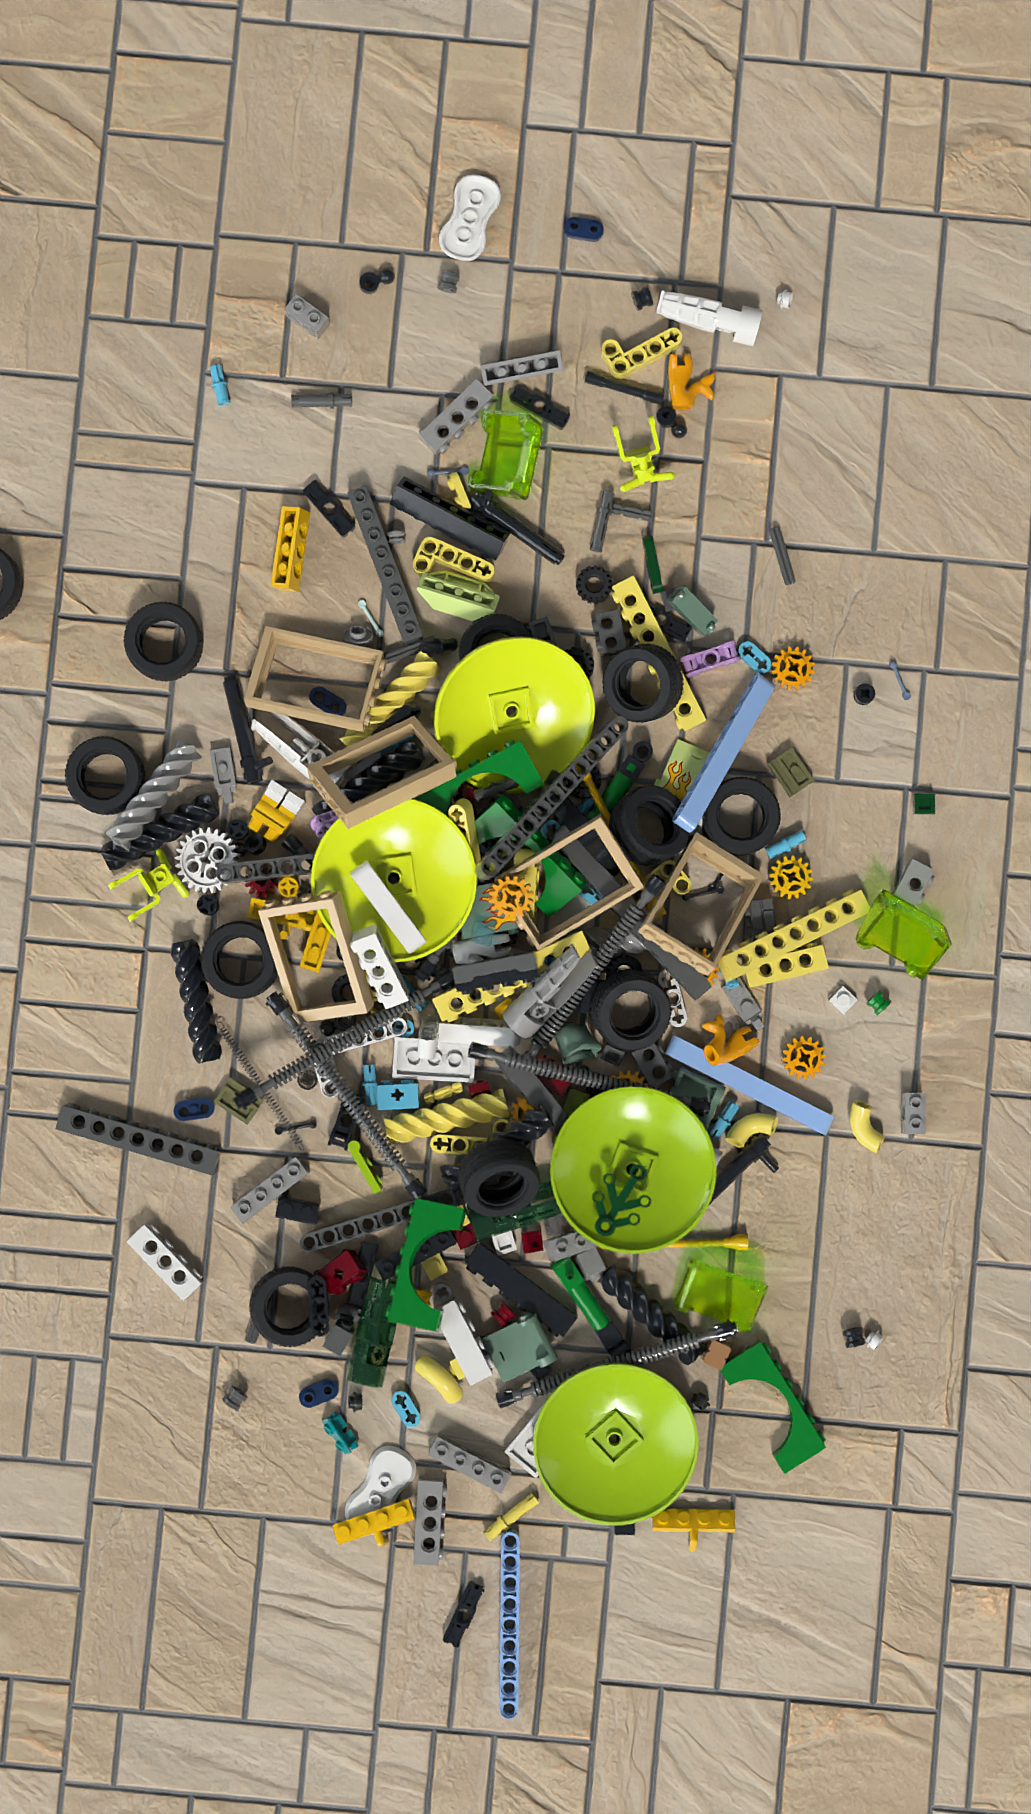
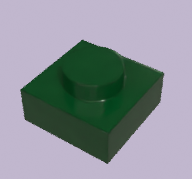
M913 794L914 815H934L935 794Z

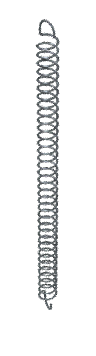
M230 1032L224 1034L225 1036H224L223 1039H227V1038H225V1037H226ZM234 1042V1043H232V1044H229V1045H231V1046H230V1049H232L231 1047H232L236 1042ZM243 1051L237 1053L238 1055L236 1056V1058H239L238 1061H242V1060H240V1059H241L245 1054H243V1055H241V1056H239V1055H240ZM258 1073L252 1075L253 1077H252L251 1080H255V1079H253V1078H254ZM270 1092L265 1094L266 1096L264 1097V1100L268 1099L266 1097L270 1094ZM277 1102L271 1104L272 1106H271L270 1109H273L272 1107H273ZM280 1112V1113H278V1114L275 1113V1115H278V1116H277V1119H279L278 1117H279L283 1112ZM288 1118L281 1120L283 1121L281 1123V1125H284L283 1128H289L290 1126H292V1124L286 1126L287 1124L284 1123ZM294 1128L289 1129L288 1135L296 1132H291ZM300 1137L294 1140L292 1139V1141H295L294 1144H297L296 1142L300 1139Z

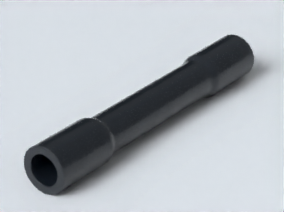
M587 371L585 383L635 396L658 405L662 404L664 393L610 379L591 371Z

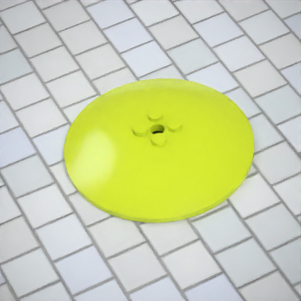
M510 637L495 640L482 645L465 656L445 679L439 691L434 711V729L437 743L443 745L448 756H452L457 764L455 770L461 769L464 772L470 768L468 764L479 759L482 762L488 759L486 754L496 749L498 752L506 749L504 745L514 739L516 742L521 741L544 783L552 769L561 773L570 761L587 745L595 718L593 691L586 674L579 664L556 645L530 637ZM515 706L516 711L514 714H506L508 707ZM481 773L465 781L478 788H483L489 785L490 782L503 780L507 776L498 773ZM519 786L505 792L507 794H517L524 791Z
M410 799L349 829L340 819H337L327 830L316 850L311 872L313 896L319 895L328 890H331L332 893L340 891L352 933L376 924L394 962L410 961L437 951L448 943L461 929L467 920L475 899L477 885L476 866L466 838L453 821L436 808ZM366 860L427 941L411 954L405 949L350 874L351 871ZM392 872L400 876L399 881L395 884L388 881V875ZM317 909L322 922L336 938L328 909ZM372 949L366 950L367 952H374Z

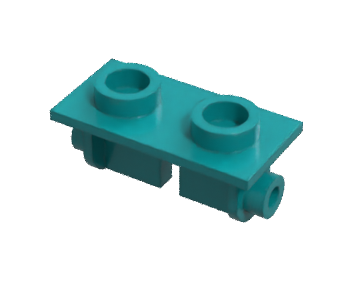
M335 1411L329 1416L330 1419L322 1420L324 1424L323 1429L329 1436L334 1438L338 1451L346 1455L352 1452L350 1448L354 1450L359 1446L358 1440L350 1429L343 1433L342 1430L348 1425L341 1415Z

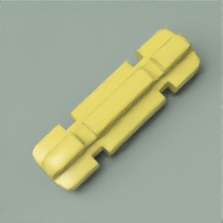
M460 1082L452 1084V1086L448 1085L435 1090L434 1093L429 1092L424 1094V1100L429 1105L434 1103L435 1100L440 1101L453 1096L454 1093L459 1094L463 1092Z

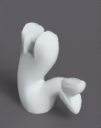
M488 934L454 942L453 955L457 964H467L483 961L484 959L479 955L491 958L511 955L512 947L495 949V944L510 941L509 934Z

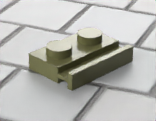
M792 747L767 764L789 798L815 781Z
M230 1077L214 1100V1103L248 1125L264 1102V1099L259 1097L258 1101L248 1106L245 1111L243 1108L238 1109L233 1101V1098L236 1097L234 1093H239L246 1089V1087Z

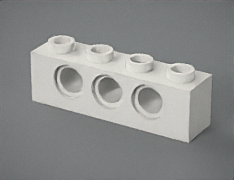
M376 924L353 932L352 941L350 942L352 951L358 954L361 968L363 970L366 969L369 984L375 987L379 1003L383 1002L385 1008L388 1009L409 1001V990ZM372 949L374 952H367L366 950ZM376 966H381V967H383V968H382V969H377V968H375V967H376Z
M144 1224L127 1243L183 1301L186 1300L203 1283L201 1280L202 1275L195 1268L192 1270L187 1265L188 1261L182 1254L177 1255L172 1250L174 1246L167 1239L163 1240L158 1235L160 1231L153 1224L150 1226ZM150 1240L157 1243L156 1251L148 1249L147 1245ZM164 1255L170 1256L172 1260L170 1266H165L162 1263ZM177 1270L185 1272L186 1278L184 1281L176 1278Z

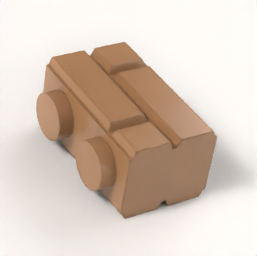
M719 1339L715 1341L708 1340L705 1344L707 1348L700 1355L703 1362L718 1370H722L726 1362L725 1358H728L731 1351L728 1345L729 1341L727 1339L721 1341Z

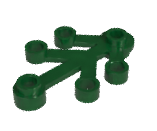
M635 1164L630 1168V1178L619 1196H617L615 1188V1176L612 1173H606L603 1176V1182L607 1186L612 1208L606 1214L603 1203L605 1199L604 1194L601 1191H595L592 1194V1200L596 1203L599 1216L595 1222V1230L599 1235L607 1237L614 1233L615 1228L639 1224L640 1216L637 1213H630L625 1218H615L621 1211L650 1206L651 1199L647 1195H641L638 1199L626 1201L637 1181H641L646 1177L647 1171L644 1166ZM635 1169H641L642 1173L640 1176L634 1175ZM606 1176H612L613 1181L607 1183L605 1181ZM600 1193L602 1199L596 1201L594 1199L595 1194ZM643 1197L648 1198L649 1202L647 1205L641 1204ZM632 1215L637 1216L638 1220L636 1223L630 1221ZM603 1222H607L609 1224V1228L607 1230H603L601 1228Z

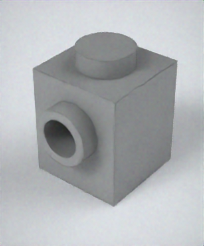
M596 1247L576 1256L575 1260L585 1281L591 1279L593 1282L603 1277L602 1274L606 1268Z

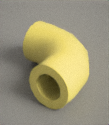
M854 1100L849 1119L852 1133L861 1145L877 1154L883 1144L885 1135L876 1131L871 1125L870 1114L873 1107L866 1102Z
M766 1113L746 1115L734 1123L727 1133L725 1140L733 1146L743 1148L748 1138L754 1134L764 1133L772 1136L778 1124V1116Z
M423 1355L417 1360L415 1371L428 1380L440 1392L447 1403H456L462 1398L463 1389L442 1365L428 1355Z

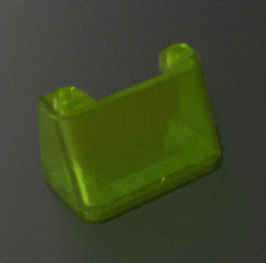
M485 409L484 415L481 418V426L488 435L480 471L474 470L469 475L468 488L484 493L487 490H491L493 495L527 500L531 490L543 434L542 424L525 412Z
M884 889L875 898L855 936L859 947L865 950L867 948L872 949L874 946L903 962L906 968L905 971L909 976L917 977L921 980L927 976L952 945L948 931L941 922Z
M688 1256L673 1304L677 1305V1310L685 1313L691 1310L722 1322H726L730 1318L732 1322H736L739 1332L746 1333L747 1330L751 1331L769 1285L759 1280L753 1281L751 1278L703 1263L698 1259Z

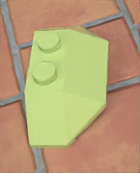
M438 571L429 574L422 573L417 586V591L434 610L470 621L480 619V617L494 614L500 596L495 594L485 582L449 571Z

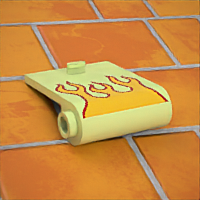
M678 739L661 779L657 778L654 785L669 790L682 802L709 752Z

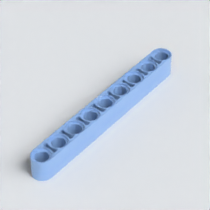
M757 673L750 681L672 819L675 824L688 833L692 832L699 823L775 688V684L760 673Z
M675 1035L672 1036L664 1054L825 1136L835 1118L728 1062L712 1066L706 1060L704 1050Z
M514 1529L505 1530L501 1536L500 1714L505 1719H513L518 1714L520 1537ZM508 1535H513L516 1541L513 1544H507L505 1538ZM508 1556H513L516 1562L513 1565H507L504 1560ZM513 1577L516 1583L513 1586H507L504 1583L505 1579ZM507 1598H512L516 1603L512 1607H507L504 1601ZM507 1619L515 1621V1625L512 1628L504 1625ZM507 1640H512L515 1646L508 1649L504 1646V1643ZM507 1661H512L515 1667L508 1670L504 1667V1664ZM511 1682L515 1687L513 1690L508 1691L503 1687L504 1684ZM511 1703L515 1708L512 1711H506L503 1707L505 1704Z

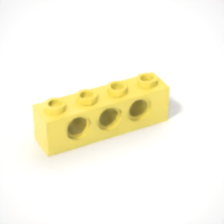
M817 942L805 945L806 949L798 951L796 948L766 963L770 967L768 975H763L760 972V966L745 973L747 987L751 988L829 969L823 945L818 946ZM802 954H806L810 959L809 964L806 966L802 965L799 961ZM782 959L789 961L790 967L788 970L780 968L779 964Z

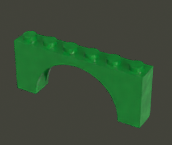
M514 739L504 745L506 749L500 752L496 749L486 754L488 759L482 762L479 759L468 764L470 768L466 771L457 770L455 778L416 796L413 800L426 803L449 818L448 811L455 791L465 780L481 773L505 775L514 780L523 789L525 794L544 783L522 742H516Z
M503 794L475 818L478 844L491 838L502 837L523 815L514 807L512 801ZM524 821L523 825L525 829L529 830V824L526 821ZM537 829L524 844L537 853L552 843L548 842L543 837L541 831ZM558 851L541 860L545 870L546 884L544 892L535 903L549 918L579 894L587 884L584 876L577 872L569 860Z
M416 1198L415 1203H412L410 1207L411 1222L407 1223L405 1228V1235H407L406 1244L403 1243L401 1246L400 1255L403 1257L401 1264L398 1263L395 1275L398 1276V1279L391 1289L393 1300L392 1305L389 1304L387 1307L386 1317H389L388 1321L439 1333L444 1312L430 1307L420 1298L413 1284L412 1265L417 1251L431 1236L448 1230L462 1231L466 1210L460 1207Z
M757 1340L728 1358L723 1369L720 1371L729 1385L743 1380H760L773 1385L784 1395L790 1409V1428L784 1442L772 1455L783 1473L786 1474L826 1448L824 1442L827 1440L820 1430L816 1432L813 1427L815 1421L810 1413L805 1414L801 1408L804 1406V1403L799 1395L794 1396L791 1392V1389L794 1387L787 1377L783 1379L780 1374L782 1368L777 1360L772 1361L769 1354L772 1352L766 1342L762 1344Z

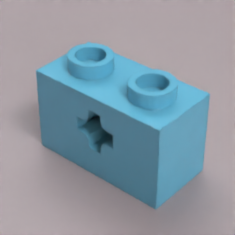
M414 1079L401 1080L402 1084L393 1085V1081H381V1085H377L378 1110L419 1108L418 1083H414ZM396 1089L404 1092V1096L400 1097L399 1101L396 1097H392V1093H395Z

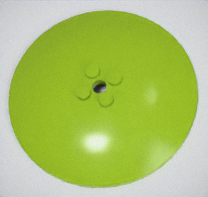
M617 1088L600 1093L587 1100L566 1120L555 1140L550 1163L551 1184L562 1214L584 1238L602 1248L615 1252L630 1254L648 1253L677 1242L687 1235L700 1221L709 1206L715 1188V1153L703 1124L679 1100L649 1088ZM631 1163L644 1166L647 1171L646 1177L641 1181H637L626 1201L638 1199L641 1195H647L651 1199L650 1206L621 1211L615 1218H625L630 1213H637L640 1216L639 1224L615 1228L614 1233L607 1237L599 1235L595 1230V1222L599 1216L596 1203L592 1200V1194L595 1191H601L604 1194L605 1199L603 1203L606 1214L612 1208L607 1186L603 1182V1176L606 1173H612L615 1176V1188L617 1196H619L630 1178L626 1171L627 1166ZM638 1168V1172L635 1174V1176L641 1175V1169ZM608 1175L606 1176L605 1181L607 1183H611L613 1181V1177ZM600 1193L595 1194L594 1199L596 1201H600L602 1199V1195ZM643 1197L641 1199V1204H648V1198ZM632 1215L630 1221L632 1223L637 1222V1216ZM603 1222L601 1228L603 1230H607L609 1228V1224L607 1222Z
M600 1364L570 1376L545 1401L534 1428V1461L544 1487L552 1498L568 1512L597 1524H633L653 1517L663 1511L679 1497L687 1486L695 1469L698 1456L697 1426L685 1398L675 1386L661 1375L633 1364ZM612 1434H617L620 1436V1440L617 1443H611L609 1437Z

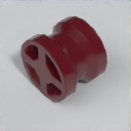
M503 1301L499 1303V1307L496 1310L490 1312L503 1327L507 1325L509 1319H513L516 1316Z

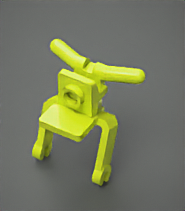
M654 416L648 417L655 447L652 451L649 446L626 451L624 456L617 425L612 426L619 457L623 462L631 461L634 475L633 480L620 486L622 492L643 485L645 481H650L651 483L675 478L674 472L654 473L655 469L651 458L652 455L658 454L660 451Z
M160 848L156 850L160 866L148 874L143 869L137 868L122 878L108 884V887L112 890L137 875L148 894L156 899L129 915L128 919L130 922L157 906L161 900L158 892L169 887L171 883L182 897L186 898L189 896V891L178 876L171 873L170 870L173 868L164 851Z

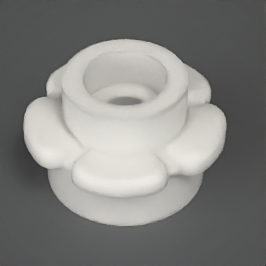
M787 289L783 293H779L777 304L780 305L781 309H789L791 307L793 293L788 292Z
M872 1331L867 1337L868 1348L871 1347L875 1350L884 1338L879 1334L880 1331L876 1333Z

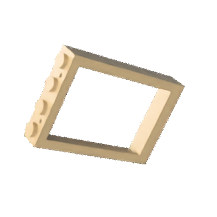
M266 626L244 701L246 707L364 732L365 727L370 725L371 714L369 713L371 707H375L377 699L375 692L376 689H380L382 682L380 674L381 671L386 669L387 659H384V653L380 650ZM277 644L374 665L359 720L261 699Z
M412 716L308 765L307 771L310 782L347 829L455 778L457 764L452 756H448L444 746L437 743L435 736L427 731L422 721L419 722L415 716ZM414 734L439 762L354 804H351L329 776Z
M601 814L495 877L494 882L499 884V877L506 880V874H509L511 879L515 874L521 873L595 828L627 879L628 883L542 935L526 910H523V917L517 914L516 923L521 930L525 929L528 934L526 936L528 942L532 947L536 946L538 950L644 887L642 879ZM501 889L498 891L499 895L503 894ZM508 893L507 900L512 899L515 901V894L510 895Z
M696 832L685 846L666 880V885L660 891L638 932L647 940L658 944L663 950L677 956L680 961L693 966L699 973L708 976L716 968L765 875ZM691 854L745 888L708 959L652 924Z
M331 890L314 896L310 893L303 895L301 898L295 899L292 896L278 902L275 899L265 902L258 912L286 1001L290 1006L289 1009L293 1013L292 1017L295 1021L302 1023L368 1013L374 1006V1002L364 970L359 963V956L352 951L350 945L352 930L340 891L332 893ZM327 908L355 1000L302 1007L274 916Z

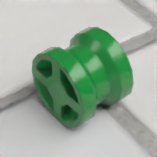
M879 990L866 1002V1005L872 1007L874 1013L879 1015L892 1001L886 999L883 996V992Z

